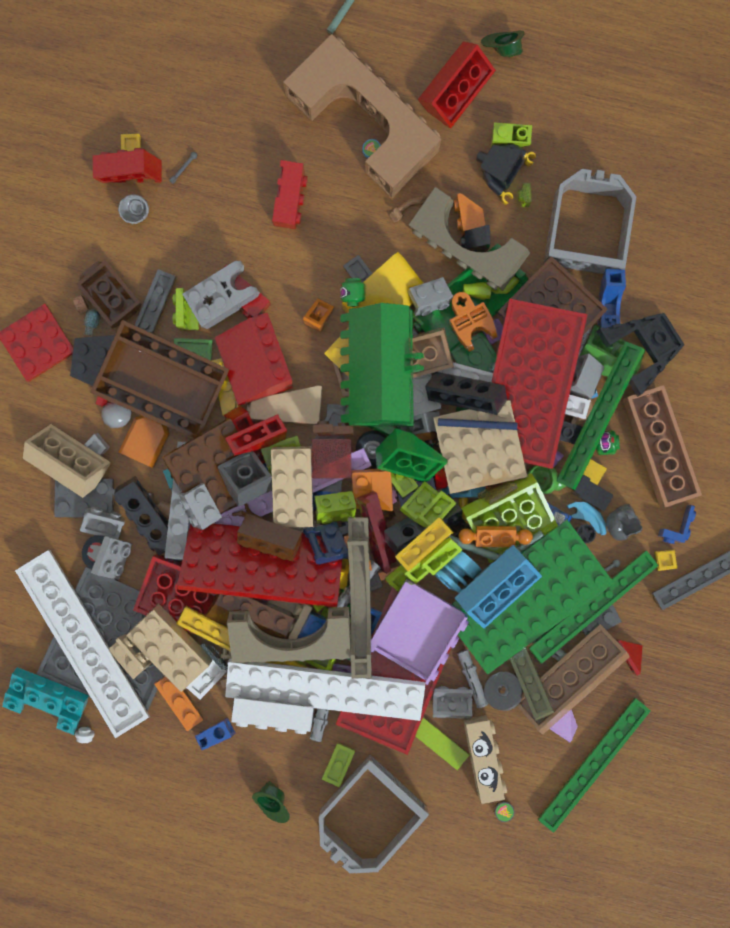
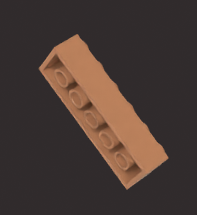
M665 386L644 391L638 397L635 394L623 399L659 507L665 508L701 496L702 493Z

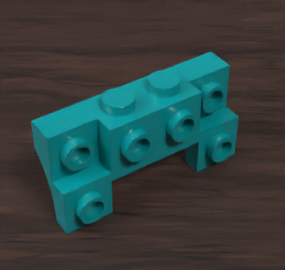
M17 667L12 673L2 707L20 714L25 704L59 717L56 728L74 735L78 729L89 695Z

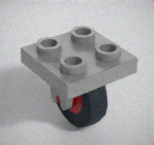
M92 536L83 545L82 560L86 566L92 569L91 573L119 580L127 557L130 555L132 543L108 536Z

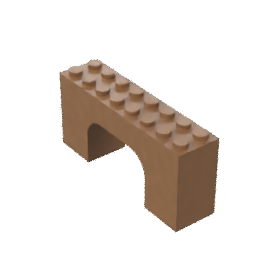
M331 34L283 82L285 96L311 121L332 101L338 98H349L360 105L388 134L386 141L365 161V173L393 198L439 152L441 136L435 129L431 130L427 126L425 119L417 116L408 103H403L396 91L386 87L385 81L379 76L376 77L369 65L361 63L358 60V55L352 50L349 51L339 37L335 38Z

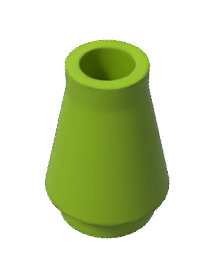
M486 282L464 284L463 292L467 293L470 297L485 301V299H490L491 287Z

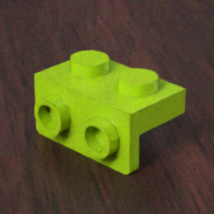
M176 288V294H173V305L176 306V313H173V324H176L179 330H198L199 322L183 296V293L186 292L185 289Z
M352 491L315 496V518L317 524H330L334 521L346 522L348 517H355L356 504Z

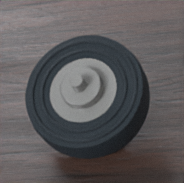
M378 431L365 432L357 440L356 451L364 448L371 465H377L375 449L387 437Z

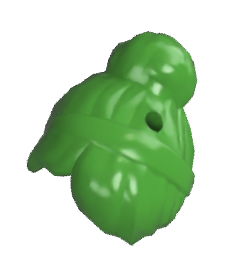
M535 465L528 469V474H533L543 494L552 493L554 490L560 491L566 487L557 482L560 473L554 468Z

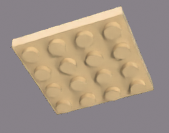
M510 400L506 401L498 415L468 409L433 417L441 454L448 461L444 468L450 494L527 477L517 430L438 426V418L515 422Z

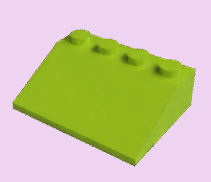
M532 473L528 474L525 478H520L508 484L511 486V490H513L511 492L504 491L506 487H502L500 491H494V500L490 499V495L488 500H486V497L483 500L484 497L461 507L474 533H476V526H516V533L522 529H527L531 531L532 535L539 530L546 535L558 526ZM516 541L515 547L521 543H519V541ZM510 547L482 548L502 555ZM487 558L488 561H489V563H491V562L494 561V560H491V559Z

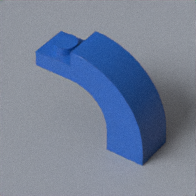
M605 269L599 301L608 310L598 319L600 328L620 323V304L626 287L625 270Z

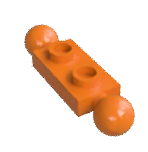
M476 526V533H473L470 529L461 530L459 540L463 544H470L475 540L476 547H511L512 545L515 546L516 541L523 545L531 543L533 535L527 529H522L516 533V526Z

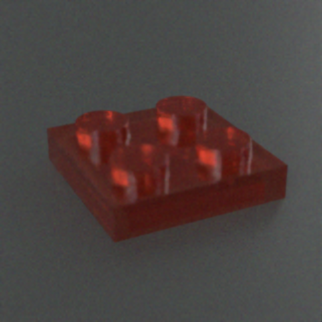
M312 439V479L352 478V439Z

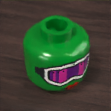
M346 278L345 282L341 283V301L346 302L347 306L358 307L359 303L365 301L366 285L364 282H361L360 278Z
M606 430L599 441L596 452L598 455H614L617 450H620L619 435H616L613 430Z

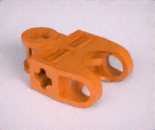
M459 292L455 294L452 299V310L456 317L450 319L449 324L465 349L469 352L474 350L471 335L477 330L489 334L492 340L497 338L493 318L485 303L483 302L475 306L467 293ZM458 301L465 302V306L458 305Z

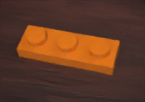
M163 676L154 683L186 731H189L203 721L202 716L184 691L181 692L166 676Z

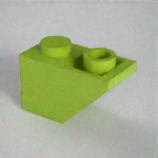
M494 123L491 147L493 145L500 146L511 143L520 147L531 145L532 125Z

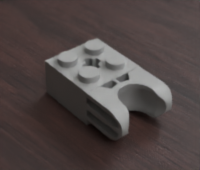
M242 261L232 262L183 293L201 327L211 328L259 296L260 292L256 287L250 286L243 290H237L235 287L236 278L244 271ZM211 298L214 299L212 300V304L209 305V300Z

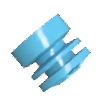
M461 551L441 568L435 576L446 587L460 593L462 589L457 585L458 582L467 587L468 584L463 577L467 575L474 579L482 569L468 555Z

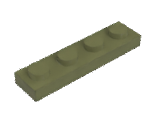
M527 647L512 656L510 661L535 720H539L555 712Z

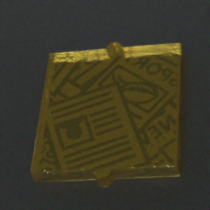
M510 481L497 483L478 493L477 496L485 502L492 504L518 487Z

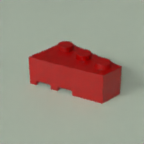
M134 148V151L117 150V153L101 152L100 155H93V178L101 183H126V180L137 179L138 183H144V179H153L156 183H161L162 160L150 154L144 148Z
M280 160L281 174L277 182L279 186L277 197H275L272 222L277 227L296 229L297 224L301 222L302 213L299 212L300 205L303 206L305 194H302L303 187H307L308 176H305L303 163Z

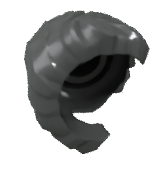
M630 504L621 505L611 512L606 520L608 532L617 541L626 540L630 535L640 533L642 530L641 522Z

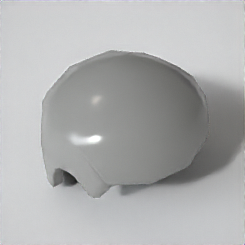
M132 194L120 201L118 211L120 217L125 222L137 224L148 216L149 205L141 195Z
M108 401L102 408L101 417L104 424L110 428H120L125 426L130 420L131 411Z

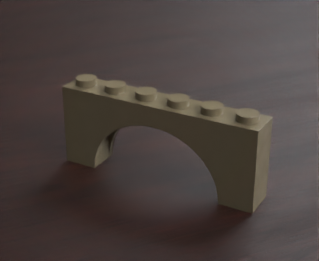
M435 187L410 222L409 226L413 229L412 233L420 239L422 236L428 240L426 243L434 249L438 246L443 250L441 253L447 258L451 259L454 257L457 259L456 263L462 268L466 269L468 267L473 270L471 274L478 279L485 278L488 281L487 285L494 290L499 288L503 291L530 254L529 250L513 238L501 248L484 253L469 251L458 245L451 236L448 224L449 213L454 201L450 196Z
M349 607L329 608L328 617L324 625L315 633L299 639H280L264 633L254 624L249 611L229 612L227 626L232 663L343 660L351 658Z

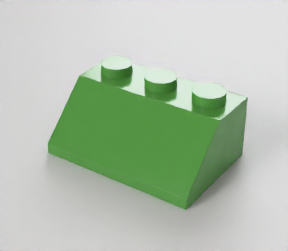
M594 325L578 356L590 354L604 366L601 375L608 377L626 341L620 339L606 348L596 332L600 327ZM643 353V355H642V357H641V359H640V361H639V363H638V365H637V367H636V369H635V371H634L632 377H634V376L637 374V372H638V370H639V368H640V365H641V362H642L644 353Z

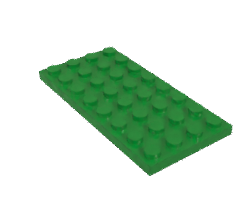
M567 519L544 535L539 541L521 552L542 577L487 627L482 628L468 615L467 620L469 623L464 631L460 630L458 636L487 675L614 583ZM457 600L451 603V605L465 612Z

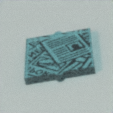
M203 643L201 647L221 670H228V663L224 658H221L216 649L211 644Z

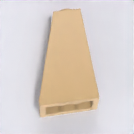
M322 386L261 398L248 404L247 411L252 421H263L278 414L282 422L286 424L317 425V422L320 421Z

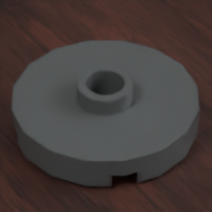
M498 672L487 680L484 687V696L494 709L509 711L521 702L523 690L518 678L514 674ZM501 688H506V691L501 694Z

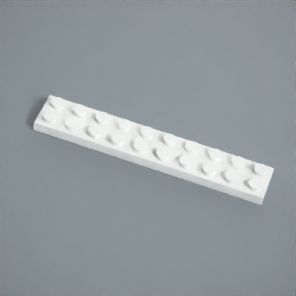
M51 550L44 552L15 570L114 737L117 738L149 718V713L119 663L110 652L107 643Z
M229 658L225 697L261 699V701L266 702L278 701L283 704L292 703L307 707L311 705L319 709L420 721L425 682L378 676L352 679L351 673L260 662L232 663V659Z

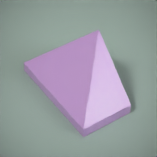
M572 709L550 728V730L568 742L572 741L578 727Z

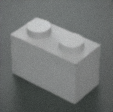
M590 354L578 356L570 395L591 399L595 393L604 366Z

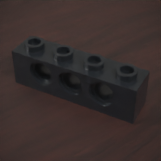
M435 372L425 385L428 401L498 415L507 401L505 385Z
M134 476L116 487L114 499L118 505H122L125 508L126 516L130 521L133 520L139 534L146 537L149 548L160 555L166 549L169 522L137 477ZM135 498L139 503L132 504L129 500ZM148 514L150 518L143 519L140 515ZM158 529L161 531V534H153L152 530Z
M457 503L442 519L449 528L458 525L462 520V509ZM407 517L384 530L385 542L397 555L426 528Z

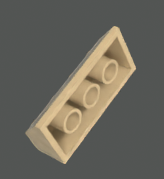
M52 424L24 443V460L82 498L96 488L110 466L108 460Z

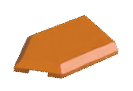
M135 417L120 447L119 453L154 468L169 436L168 428L146 417Z

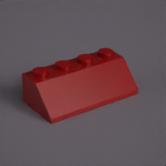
M463 41L418 98V101L428 113L448 128H452L496 70L477 44Z

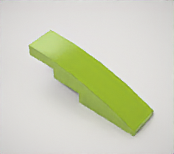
M449 537L411 571L408 572L403 565H400L385 579L399 592L406 579L417 584L429 572L435 575L459 554L462 548Z

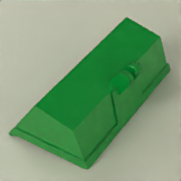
M378 303L349 309V313L340 316L341 322H349V330L340 332L341 339H349V346L340 349L342 356L349 355V363L340 366L341 372H349V380L341 381V389H349V397L341 398V406H349V414L341 415V422H349L350 426L414 427L413 373L423 371L424 366L419 364L413 365V360L424 358V354L413 353V311L410 310L409 305Z

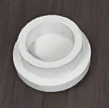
M81 727L75 732V737L79 743H89L95 735V732L89 727Z

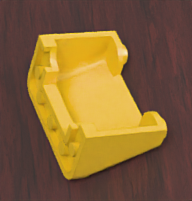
M397 252L364 281L366 285L365 301L359 303L358 307H349L346 302H342V309L349 313L351 308H360L378 303L409 305L410 307L413 302L408 294L409 288L424 283L405 258Z

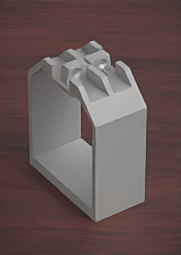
M581 169L561 183L554 195L544 263L552 256L562 267L598 274H604L605 269L624 270L627 261L636 196L621 175L610 174V178L607 179L604 178L605 171L597 170L595 175L591 176L592 170ZM568 190H575L602 196H612L618 199L624 207L617 259L554 249L563 193Z
M369 754L320 809V846L327 853L331 851L330 859L335 863L341 860L344 863L342 867L349 873L379 872L428 817V808ZM368 769L416 814L377 858L362 859L325 825V816Z

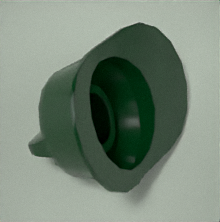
M518 30L489 34L481 40V44L485 47H494L502 57L521 55L523 52L521 39L525 32Z
M271 781L266 782L259 792L252 795L253 801L268 818L278 823L288 822L290 814L284 806V792Z

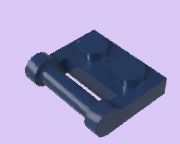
M337 522L318 527H306L304 529V535L309 539L314 552L316 564L349 557L348 548ZM316 536H320L326 553L321 551Z

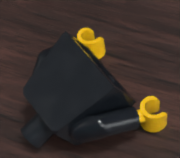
M512 143L500 146L493 145L488 153L480 151L476 157V161L482 163L480 168L487 186L497 196H501V202L504 205L509 204L504 199L505 195L513 199L512 193H505L504 189L508 190L523 163L527 166L534 164L528 157L536 158L534 152L527 154L525 149Z

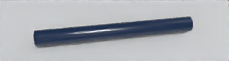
M438 418V426L517 430V422Z

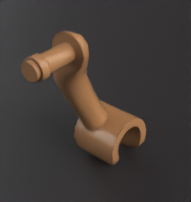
M423 193L421 197L411 198L400 207H396L390 213L394 222L399 221L403 217L401 212L409 206L424 203L427 194Z

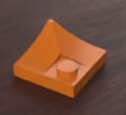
M381 469L352 470L353 495L356 509H360L357 501L358 497L375 491L377 492L381 509L393 511L391 472Z

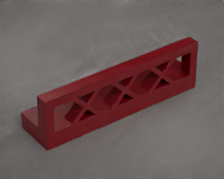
M372 491L358 497L357 501L362 517H368L369 542L375 563L381 568L380 570L387 574L391 572L390 564L397 561L394 552L385 542L384 530L387 529L377 492Z

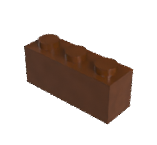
M246 514L237 532V543L247 548L259 550L265 554L278 556L283 560L293 561L301 544L302 532Z

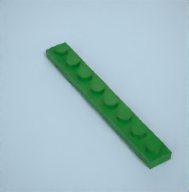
M625 342L561 470L557 482L576 490L645 351L642 347Z
M647 550L643 551L611 578L614 582L612 585L552 627L528 649L539 663L542 664L659 565Z
M634 697L538 817V821L554 833L651 710Z

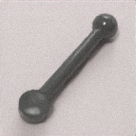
M192 152L185 164L171 177L170 182L172 184L176 182L179 175L190 162L197 158L196 152Z

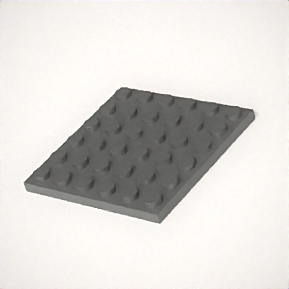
M85 567L75 592L110 648L116 643L118 637L128 634L146 616L133 611L140 590L116 579L91 573V568ZM53 637L37 674L89 695L56 638ZM152 663L136 678L132 679L120 665L148 712L158 690L154 683L161 679L164 674Z

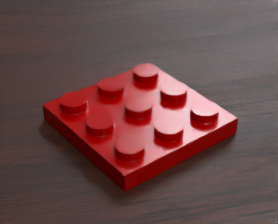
M45 303L0 331L1 342L27 382H30L73 355V345Z

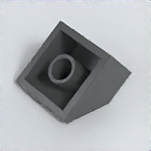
M253 451L243 453L218 466L226 488L238 507L272 490V476Z

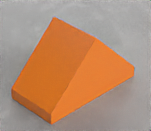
M317 298L303 318L304 325L321 333L334 306Z

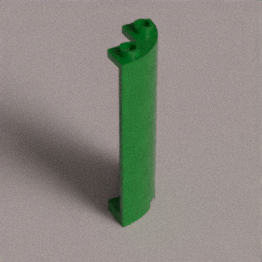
M497 243L488 252L497 250L502 246ZM467 268L447 285L454 297L455 294L463 292L464 284L487 283L488 281L483 277L481 280L471 274L473 270ZM520 268L514 276L519 280V283L508 294H495L491 290L490 299H485V301L473 297L470 298L475 306L484 302L493 317L528 281L526 273ZM452 300L446 309L434 310L426 316H415L413 312V327L418 332L424 333L444 327L450 352L460 344L449 324L450 319L456 317L452 310ZM458 301V305L464 307L465 302Z

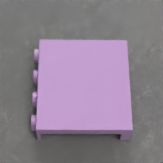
M406 579L371 638V652L377 651L426 680L425 684L428 685L430 680L434 681L439 673L437 668L440 663L444 665L449 657V654H447L449 648H454L459 640L457 635L460 630L464 631L469 623L467 620L468 614Z

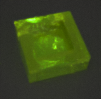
M523 183L521 190H518V201H521V207H529L531 204V183Z

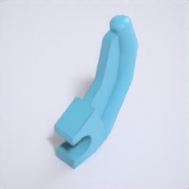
M574 502L566 505L568 509L572 507L576 509V513L570 515L572 518L588 521L594 527L596 533H600V535L606 534L605 520L601 513L588 502Z

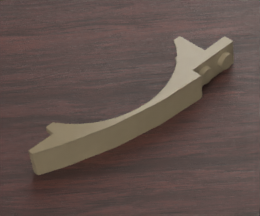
M348 517L349 538L347 544L351 595L352 679L372 678L368 517Z

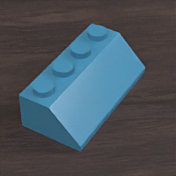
M512 545L495 562L491 563L483 573L477 576L473 582L461 590L455 599L469 616L482 628H485L537 582L542 575Z

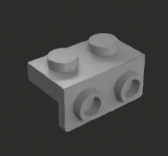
M443 277L411 287L408 290V294L416 308L414 311L415 316H426L434 310H444L449 306L453 298Z
M201 483L186 493L181 492L178 494L181 499L179 503L189 513L190 517L188 519L193 527L203 530L222 518L205 484Z
M97 507L86 508L80 531L118 539L125 520L117 512H110L109 514Z
M445 686L434 689L433 717L472 719L473 690H468L466 687L449 689Z

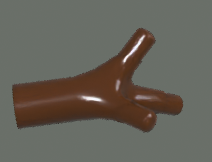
M248 503L244 504L246 511L240 510L239 512L232 513V516L245 518L246 514L263 519L249 509Z

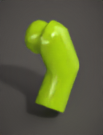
M513 276L503 291L499 288L497 290L491 288V290L495 294H508L519 283V280Z

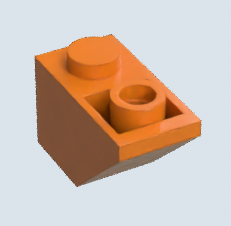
M457 194L456 200H454V211L458 212L459 215L456 223L457 229L461 230V234L464 235L466 230L485 226L483 209L463 194Z

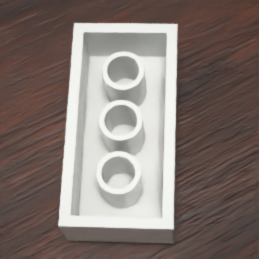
M235 697L231 722H235L236 726L248 727V724L256 725L255 728L267 729L268 726L275 727V730L280 732H287V729L295 730V733L306 734L312 728L314 706L310 705V707L300 704H283L278 701L266 702L261 701V699Z

